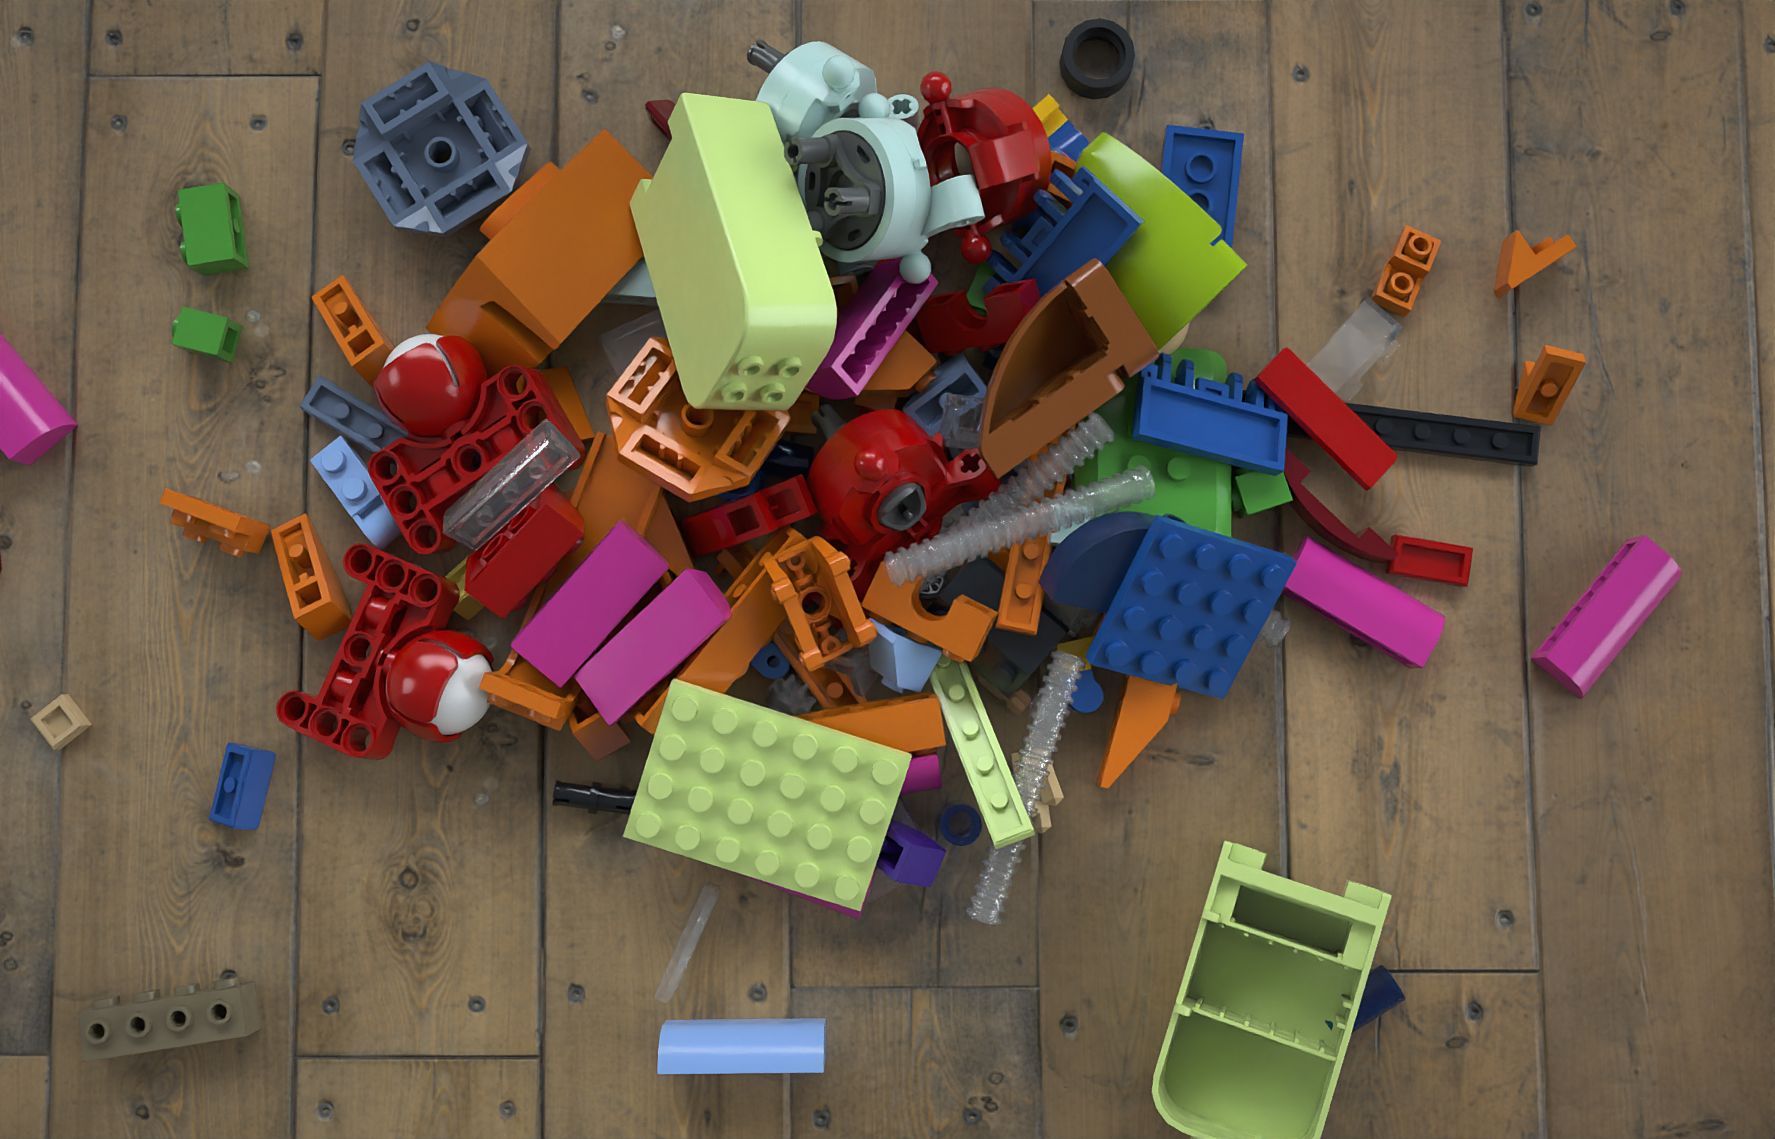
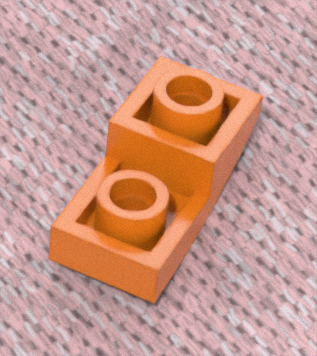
M1405 225L1383 268L1370 301L1405 317L1412 309L1423 279L1430 272L1441 240Z

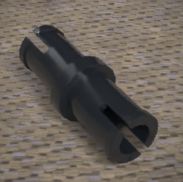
M557 780L553 792V798L555 799H553L552 805L588 809L590 814L606 811L630 815L637 791L605 788L598 782H593L592 786Z

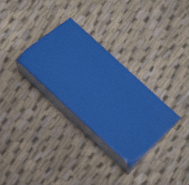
M228 742L209 816L210 821L233 829H258L276 753Z

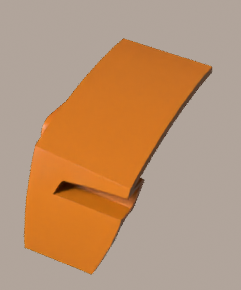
M605 128L561 170L552 161L546 163L494 210L482 224L479 231L490 241L475 256L427 324L426 329L436 335H460L472 343L483 359L488 379L509 365L536 368L553 350L559 347L605 296L644 257L629 203L640 179L652 180L653 176Z

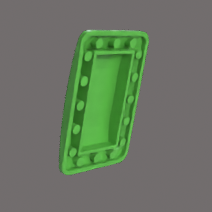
M1177 348L1173 353L1169 354L1172 358L1171 383H1174L1177 365L1183 359L1193 361V389H1195V380L1199 377L1223 384L1228 377L1226 362L1215 351ZM1138 373L1129 379H1121L1125 387L1118 394L1076 423L1072 443L1071 505L1094 508L1093 519L1123 511L1142 512L1162 517L1167 513L1183 519L1188 525L1231 537V464L1132 439Z

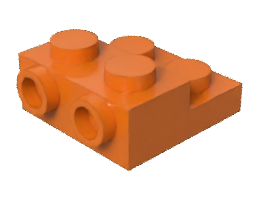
M165 488L159 502L174 509L171 514L172 520L170 523L184 528L182 536L206 544L209 537L221 542L219 550L238 557H243L245 551L259 554L271 526L205 500Z

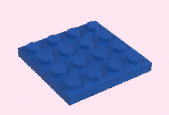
M1156 515L1085 658L1090 665L1170 686L1178 683V688L1224 699L1297 562L1289 555Z

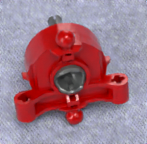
M825 404L819 407L825 414V417H822L817 410L811 416L812 424L825 435L827 442L820 449L810 466L807 487L818 510L816 513L827 525L821 530L822 534L827 539H840L849 546L843 553L847 555L850 561V570L847 573L860 603L863 602L882 561L889 558L893 559L902 551L904 553L916 551L917 555L925 560H934L940 557L945 549V540L942 534L939 533L943 522L942 517L958 504L977 499H986L994 495L999 489L1001 479L993 477L981 459L978 448L966 449L948 463L944 453V437L939 432L931 437L905 412L894 409L876 410L861 415L850 422H845L831 405Z

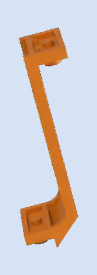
M597 431L570 500L571 504L584 519L585 539L573 554L569 555L566 553L557 562L558 567L547 582H538L519 632L620 518L645 538L664 488L618 462L614 440L610 435ZM604 640L584 661V663L575 671L574 674H576L592 657H594L601 650ZM513 648L502 668L498 671L484 673L479 689L489 692L487 703L559 732L584 693V690L573 675L560 688Z

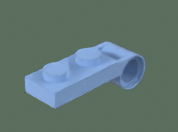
M340 435L310 459L350 516L377 548L383 550L402 535L400 528L372 482L368 473V467L348 440Z

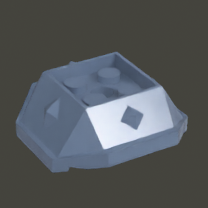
M428 61L361 102L360 125L355 141L353 162L390 222L398 231L448 238L500 206L517 190L531 148L486 78L448 69L446 66ZM452 151V155L447 162L437 163L441 153Z

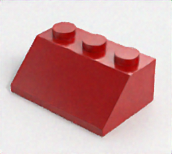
M546 474L466 559L464 591L502 619L512 610L519 611L531 596L530 591L538 582H547L555 573L558 567L557 562L566 553L569 555L573 554L585 539L583 517Z

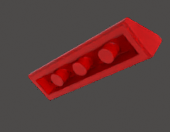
M1283 348L1254 378V381L1364 490H1370L1397 460V454L1289 348Z

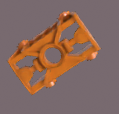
M815 536L762 562L773 581L770 585V593L774 601H777L779 604L782 603V607L796 637L794 639L795 643L801 651L798 660L806 671L812 672L824 666L825 662L851 650L853 647H862L877 637L876 626L869 619L865 618L847 573L850 570V561L847 555L842 551L838 552L823 538ZM810 547L818 563L814 578L810 572H804L803 570L806 562L804 551L810 549ZM783 562L789 569L794 570L796 575L792 579L794 587L786 573L777 563ZM819 592L822 599L820 607L811 613L804 612L802 608L804 597L808 593ZM828 615L841 620L849 640L841 643L837 637L829 633L827 628L831 626V621ZM810 626L813 632H819L821 635L818 640V647L811 633Z

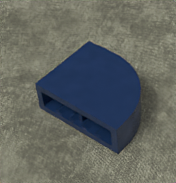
M1123 511L1106 514L1086 522L1070 533L1054 550L1040 576L1039 584L1052 601L1107 613L1155 515ZM1167 513L1163 515V517L1187 524L1183 519Z

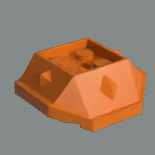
M659 337L649 338L606 396V407L618 462L689 503L749 485L788 428L791 419L788 410L695 409L688 403L683 392L669 340ZM690 421H698L703 425H694Z

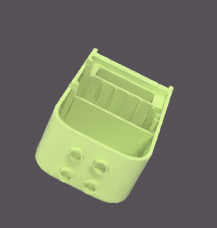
M682 93L668 120L672 140L653 179H640L629 205L683 392L688 403L695 409L788 410L795 403L827 355L834 340L837 325V306L834 292L818 248L823 244V238L819 231H813L793 175V172L797 169V164H789L784 157V146L769 104Z
M1224 841L1153 1075L1152 1095L1155 1106L1169 1125L1190 1135V1139L1321 1138L1390 904L1391 894L1346 879L1342 896H1338L1262 871L1267 853L1231 841Z

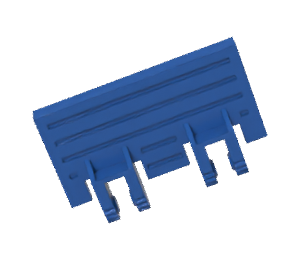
M1082 166L1072 179L1056 169L1049 176L1052 184L1073 203L1069 210L1045 190L1039 189L1033 196L1036 203L1057 222L1056 225L1046 216L1042 215L1022 240L1009 231H1005L999 239L1002 245L1023 265L1018 270L1002 254L993 249L986 263L1007 283L1035 278L1040 297L1042 298L1060 281L1093 258L1098 259L1106 267L1145 222L1085 166ZM994 274L982 289L989 294L999 284H1003V282Z
M1162 352L1159 353V358L1155 360L1154 365L1149 364L1138 372L1132 439L1273 476L1284 472L1288 414L1284 413V410L1271 397L1266 398L1264 408L1265 391L1254 379L1249 381L1245 393V402H1242L1243 377L1238 373H1230L1224 384L1199 377L1195 380V389H1193L1194 364L1191 360L1183 359L1177 365L1175 381L1171 383L1172 358L1171 355Z

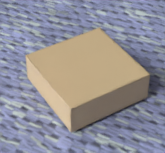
M61 694L30 718L53 750L62 749L92 725L69 694Z

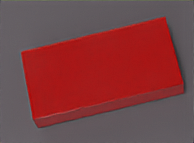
M1397 534L1391 536L1390 547L1399 555L1393 561L1387 562L1386 574L1457 587H1468L1473 548Z

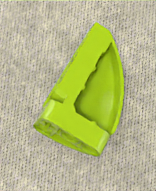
M1102 132L1082 150L1075 165V174L1082 166H1085L1145 221L1105 268L1112 276L1159 351L1248 265L1223 239L1214 246L1211 245L1221 234L1222 228L1196 202L1133 150L1111 135Z

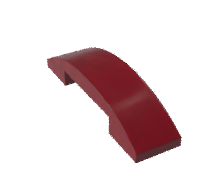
M1286 448L1283 473L1293 498L1289 504L1298 516L1319 536L1344 552L1381 564L1393 561L1399 554L1375 531L1368 527L1354 534L1301 484L1311 471Z

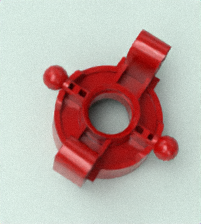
M932 71L922 78L920 84V93L923 99L930 105L923 109L924 118L917 132L919 145L926 161L930 187L950 178L960 176L955 158L956 143H959L968 151L985 218L967 226L953 228L954 236L965 237L961 244L963 258L970 264H982L989 259L992 252V244L984 233L1022 220L1038 208L1039 205L1033 196L1039 189L1047 192L1050 183L1049 176L1052 171L1050 144L1039 117L1029 104L1018 95L1002 88L987 87L950 97L952 83L948 76L943 72Z

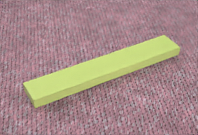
M941 654L929 676V680L939 698L941 711L995 849L1035 835L966 661L964 660L963 663L956 662Z

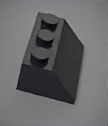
M978 550L926 611L936 616L947 615L954 600L963 594L998 612L1005 572ZM1043 605L1035 637L996 629L995 619L978 656L971 662L965 660L1008 699L1031 676L1070 630Z

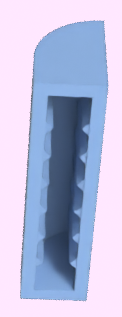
M826 1018L666 1020L660 1032L657 1074L824 1073L826 1062Z

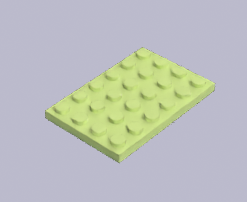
M673 678L623 837L861 911L912 754Z

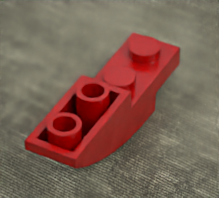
M800 474L746 496L743 495L677 521L693 558L770 533L779 527L809 517L818 512L804 477Z

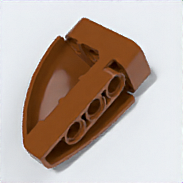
M1091 259L1047 292L1020 322L1008 339L998 359L986 390L977 443L979 455L994 478L999 479L1118 394L1125 387L1121 379L1131 378L1159 358V352L1108 270L1098 259Z

